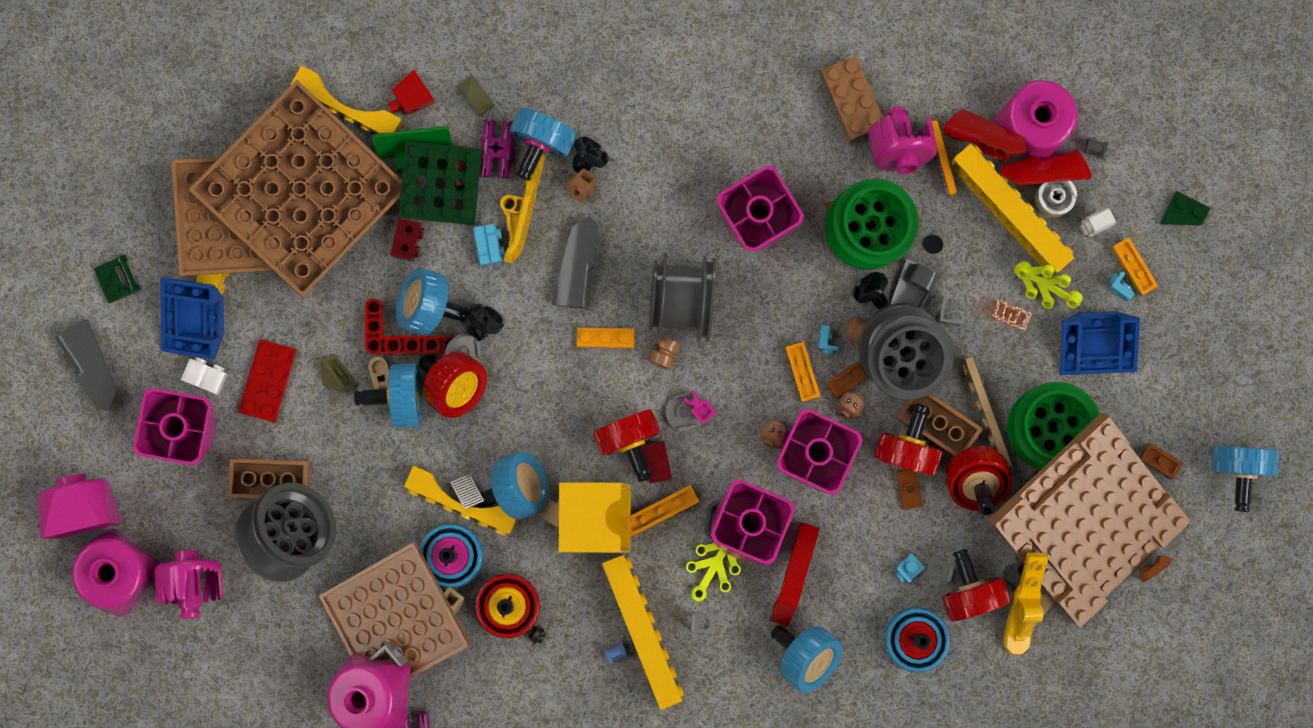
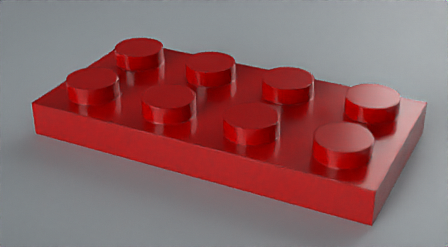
M259 339L238 413L276 423L297 349Z

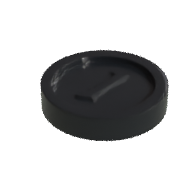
M930 235L924 241V248L930 254H937L943 248V241L937 235Z

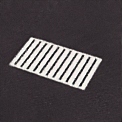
M464 476L450 482L464 509L484 501L471 476Z

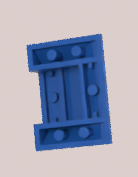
M161 277V351L214 360L224 336L223 296L215 285Z
M1118 311L1078 312L1062 321L1060 375L1137 372L1140 318Z

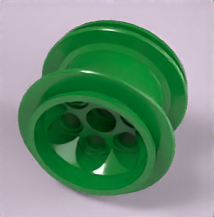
M874 178L853 184L833 200L826 214L824 229L827 243L833 254L840 261L857 269L874 270L899 260L911 249L918 234L919 219L916 206L904 189L891 181ZM874 203L880 204V212L874 209ZM856 205H859V206L862 207V209H863V213H862V214L856 213V211H855V206H856ZM886 218H890L893 221L892 227L887 226ZM868 222L873 225V228L870 230L865 227V224ZM849 223H853L856 226L855 232L849 230ZM882 235L886 238L885 245L879 242V236ZM861 238H865L867 240V247H863L860 244Z
M1064 382L1045 383L1025 392L1012 406L1007 421L1008 439L1012 449L1023 462L1041 470L1066 446L1063 443L1064 436H1069L1072 441L1100 413L1093 399L1079 387ZM1056 403L1062 406V412L1060 414L1054 411V405ZM1037 408L1042 409L1044 412V416L1041 419L1035 415ZM1069 417H1073L1076 420L1075 427L1069 426ZM1050 422L1056 425L1054 427V429L1056 430L1054 433L1048 430L1050 428V426L1048 425ZM1032 427H1036L1039 430L1037 437L1031 435ZM1047 440L1053 444L1051 451L1046 450L1044 447Z

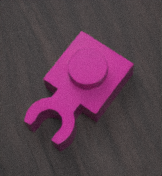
M692 390L690 393L694 396V400L688 401L687 398L683 400L687 405L694 407L690 412L704 425L717 411L705 398L699 401L697 393Z

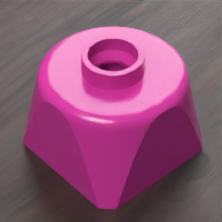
M1034 80L1028 81L995 116L993 122L1025 137L1027 152L1022 153V155L1026 159L1032 157L1044 159L1048 158L1078 127V113L1073 97L1062 86L1051 81ZM1035 112L1043 114L1046 122H1039L1035 118Z
M764 166L719 193L717 197L720 214L731 236L741 247L752 252L760 251L776 244L796 229L804 218L803 212L773 166ZM755 207H761L766 211V218L761 220L755 219L750 214V211Z
M155 388L145 391L133 445L134 452L138 456L188 465L197 464L207 454L215 437L216 420L210 401L205 397ZM178 421H182L184 424L183 432L176 436L173 427Z
M805 409L800 411L787 435L777 460V466L779 471L791 479L812 489L833 495L840 491L863 439L860 432L811 409ZM813 445H819L825 451V456L820 462L813 461L809 456V448Z
M85 473L70 475L56 479V487L46 489L38 494L37 505L41 539H60L122 524L111 486L106 479L86 480Z
M736 480L731 483L716 509L711 524V537L719 549L734 558L756 564H771L776 559L795 507L790 500L743 480ZM743 518H750L754 522L755 527L752 533L747 532L743 528Z
M111 529L91 540L79 552L72 567V581L76 592L86 602L113 615L124 616L128 615L154 580V569L160 562L117 529ZM109 565L115 569V576L111 581L106 576V570Z
M357 654L349 656L337 671L328 687L327 705L334 721L341 728H402L406 724L411 670L409 665L406 663L399 667L391 659L377 658L371 661L370 656Z

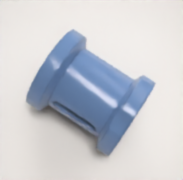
M622 641L611 648H604L610 664L622 657L628 658Z

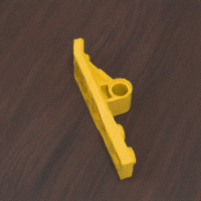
M543 153L534 173L530 177L531 180H525L524 182L526 189L523 197L505 195L500 201V206L506 217L507 231H509L510 238L509 247L503 258L508 264H512L524 248L546 157ZM514 201V206L511 209H506L507 203Z
M1027 552L1020 584L1013 593L1004 630L1003 645L1011 655H1022L1030 648L1034 624L1043 620L1040 589L1048 561L1047 553Z

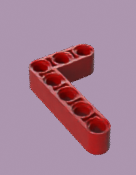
M374 298L369 299L365 304V349L372 355H445L447 343L454 338V336H384V305ZM374 303L379 304V310L372 313L370 306ZM378 322L379 329L376 332H371L370 325ZM378 341V350L371 351L370 344ZM392 341H397L399 344L395 351L389 349V344ZM411 341L418 343L416 350L411 351L408 349V344ZM430 341L437 342L435 350H428L427 345Z
M801 522L799 526L800 529L794 542L782 587L773 606L772 615L769 618L770 621L787 627L797 609L820 530L819 527Z

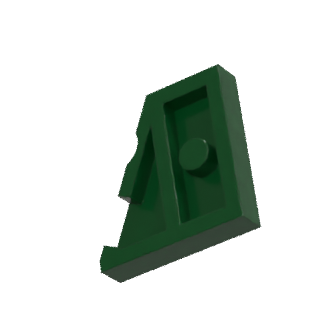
M1175 191L1159 224L1201 226L1210 207Z

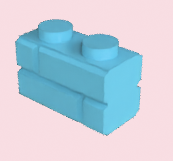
M496 224L474 227L473 233L480 267L503 263L502 258H504L505 250L504 246L500 247L499 240L502 239L501 229L497 228Z

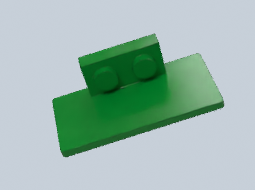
M448 126L419 128L408 131L401 130L372 135L377 157L380 160L396 158L398 173H402L405 141L453 146ZM420 157L417 164L419 167L425 168L428 165V160L425 157Z

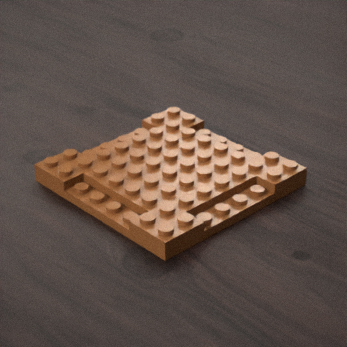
M296 80L188 191L303 298L400 198L402 180L311 92Z
M1102 412L988 520L1023 564H1025L1027 552L1047 553L1048 561L1042 586L1068 618L1079 628L1108 602L1106 597L1159 546L1162 548L1166 547L1191 523L1175 500L1165 492L1129 446V441L1112 419Z

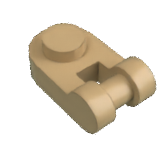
M374 357L368 364L374 390L387 388L389 377L388 363L382 357ZM384 375L386 380L379 382L378 377Z

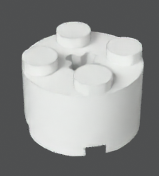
M1071 181L1042 183L1035 193L1036 207L1046 217H1061L1073 208L1077 198L1076 188ZM1053 195H1054V196L1058 195L1059 198H1058V199H1053L1052 196H1053Z

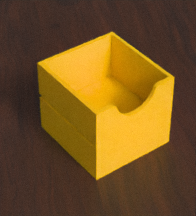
M559 483V552L630 553L631 537L622 520L631 516V485L625 483ZM629 520L627 522L631 528V520Z

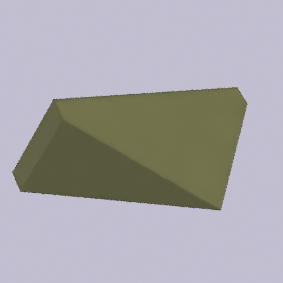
M473 75L457 86L479 117L495 106Z
M336 354L320 362L322 383L325 388L344 393L358 384Z

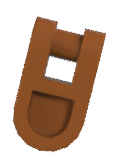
M1160 555L1156 558V563L1151 566L1147 564L1139 570L1141 573L1138 575L1142 582L1151 579L1171 564L1170 557Z

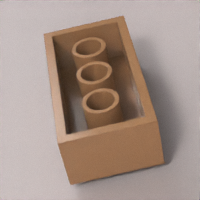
M857 56L821 70L820 77L849 143L868 136L870 126H874L877 120H880L882 125V114Z
M933 394L920 399L906 400L895 417L896 420L908 427L912 412L915 409L914 405L919 403L928 406L930 410L927 412L928 416L921 437L952 458L959 452L970 448L983 429Z
M230 459L228 498L258 499L268 489L283 483H299L310 487L311 462Z

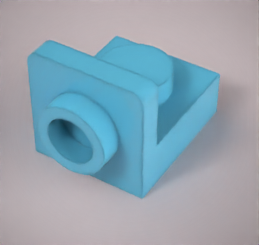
M1125 272L1114 273L1109 280L1111 284L1108 289L1127 302L1135 293L1131 291L1132 288L1129 285L1120 283Z
M822 325L820 327L817 349L822 350V354L833 355V352L838 351V347L827 345L828 342L831 343L832 331H829L830 326Z
M911 553L894 569L897 571L896 577L902 583L904 581L910 583L925 567Z

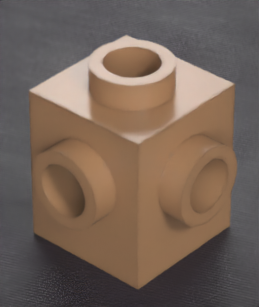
M583 168L569 180L568 185L570 187L567 193L583 203L586 198L591 199L596 192L594 187L599 178Z

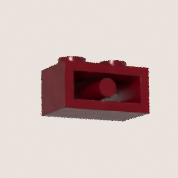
M398 218L390 253L392 258L414 262L415 258H419L421 247H418L419 239H423L425 232L420 222Z
M664 441L641 446L650 469V474H652V478L647 479L649 483L653 484L671 480L672 474Z

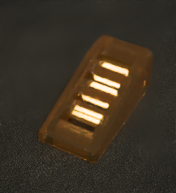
M997 299L990 319L1026 331L1032 313ZM1001 306H1002V307H1004V310H1003L1002 315L999 316L998 313H999L1000 308H1001ZM1010 309L1011 312L1009 318L1006 319L1005 316L1007 310ZM1018 312L1017 318L1015 322H1013L1012 318L1014 316V313ZM1023 314L1025 315L1023 324L1020 325L1019 321L1021 315Z

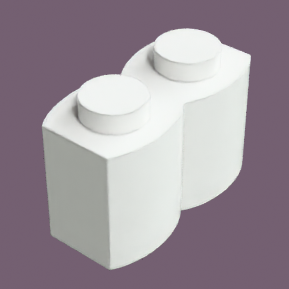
M1105 208L1082 220L1080 229L1084 236L1087 235L1090 238L1111 228V226L1115 225L1116 221L1110 209Z
M198 357L195 360L189 359L181 380L219 395L227 377V373L223 372L224 368L213 364V367L205 365L207 361Z

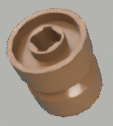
M661 336L659 340H656V349L651 351L648 361L671 370L674 363L673 356L677 355L681 345Z

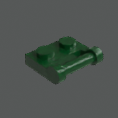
M121 255L110 262L94 268L109 304L141 290L139 285L135 283L127 264L128 259L126 255ZM120 265L128 283V289H124L115 266Z

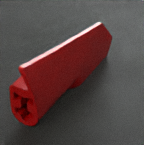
M964 109L955 113L944 127L945 136L976 144L983 154L1002 161L1008 160L1011 155L1016 156L1027 152L1024 136Z
M1078 150L1044 159L1032 157L1002 166L1000 176L1011 180L1017 185L1088 180L1092 178L1091 171Z

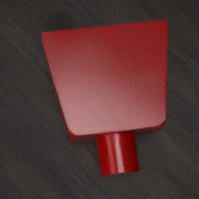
M413 70L392 89L396 99L387 105L393 114L403 108L407 115H410L436 102L416 71Z

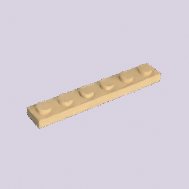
M973 357L963 360L964 364L961 365L962 371L965 376L968 375L969 390L971 394H975L977 399L974 401L978 412L981 411L983 415L981 422L984 430L988 429L990 435L988 437L989 445L1004 455L1010 467L1012 466Z

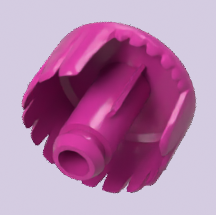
M901 106L889 109L886 116L882 118V125L880 120H877L875 125H871L868 131L874 164L879 169L910 174L919 170L920 166L934 158L937 153V143L931 118L927 116L928 125L924 126V132L920 129L916 137V134L914 133L913 135L906 109Z
M197 550L175 552V561L159 564L154 569L156 603L169 604V601H171L172 604H178V609H181V614H179L181 619L200 618L202 612H199V607H202V600L203 602L209 601L210 593L212 601H216L217 598L218 600L223 598L221 564L217 560L199 559V551ZM201 568L203 569V571L207 570L202 599L200 582Z

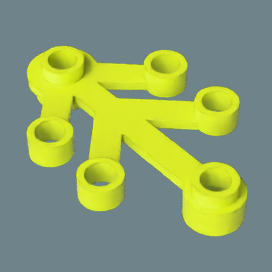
M1022 261L1014 268V273L1024 281L1027 288L1025 292L1027 298H1036L1038 290L1033 286L1032 281L1037 283L1043 297L1042 306L1044 308L1051 309L1055 303L1049 291L1065 299L1067 306L1070 308L1080 306L1083 300L1080 292L1070 291L1067 293L1054 285L1059 284L1061 287L1067 288L1071 278L1068 275L1052 277L1054 268L1051 265L1032 267L1030 263Z
M715 543L701 544L696 547V553L699 556H704L710 551L719 550ZM701 546L705 548L703 554L698 553V548ZM721 549L716 557L687 563L686 569L690 573L709 567L700 585L695 586L691 591V596L695 601H703L706 598V588L716 571L720 580V590L722 592L730 591L731 584L727 580L722 561L726 553ZM727 554L730 563L729 572L732 575H738L741 572V568L737 564L736 558ZM690 563L695 564V570L690 571L688 565ZM733 566L739 568L737 573H732L731 568ZM723 583L729 584L728 590L722 589ZM697 590L703 592L701 597H696L695 592Z

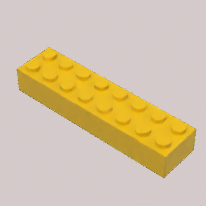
M969 144L951 161L950 167L1040 266L1051 265L1054 268L1053 277L1075 258L1072 255L1073 251L1059 241L1060 237L1056 232H1051L1046 227L1047 223L1042 217L1036 216L1034 208L1020 198L1021 194L1018 190L1012 189L1007 184V178L1000 176L995 171L994 164L990 160H985L982 156V151L976 145Z
M625 555L602 563L660 710L682 702L681 697L685 696L680 683L677 685L675 683L676 672L673 665L669 666L667 663L670 657L666 647L661 648L659 642L662 641L659 630H654L652 623H655L652 612H647L645 605L648 603L644 593H639L637 587L641 585L637 575L633 576L630 569L633 568L630 558H625Z

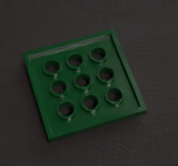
M405 141L398 218L475 225L482 149ZM420 157H425L428 160V165L425 168H421L417 164ZM439 159H445L447 162V167L444 170L438 169L436 165ZM458 161H464L466 164V169L463 172H459L456 169ZM418 176L426 178V185L424 187L417 186L416 178ZM437 178L445 180L444 188L438 189L435 186ZM456 180L464 182L463 190L457 191L454 188ZM417 195H422L425 199L422 206H417L414 203V198ZM436 197H441L444 201L441 208H436L433 205V200ZM455 199H460L463 203L462 208L459 210H455L452 207V202Z

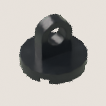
M584 136L576 140L574 146L578 153L572 160L573 169L576 173H579L583 168L590 171L593 166L603 168L609 162L607 152L600 150L601 146L599 143ZM581 161L587 163L585 166L581 167L577 165Z
M873 272L861 279V284L859 286L856 285L853 289V298L858 303L872 301L879 310L888 305L887 298L883 293L888 284V279L884 273Z
M473 304L467 312V317L471 322L468 329L469 335L481 341L488 334L499 333L504 327L502 316L490 306L485 308L481 307L482 304ZM476 328L481 330V336L476 333Z

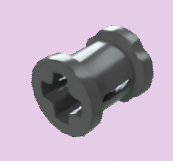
M1089 137L1084 153L1089 152L1099 155V158H1103L1108 142L1102 143Z

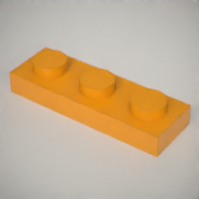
M1129 237L1111 247L1140 297L1158 287V284Z
M577 328L576 347L634 348V329Z
M801 342L785 347L801 402L819 398L820 393L805 343Z

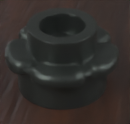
M536 626L529 635V640L533 642L532 644L535 645L537 642L540 644L546 636L544 628Z

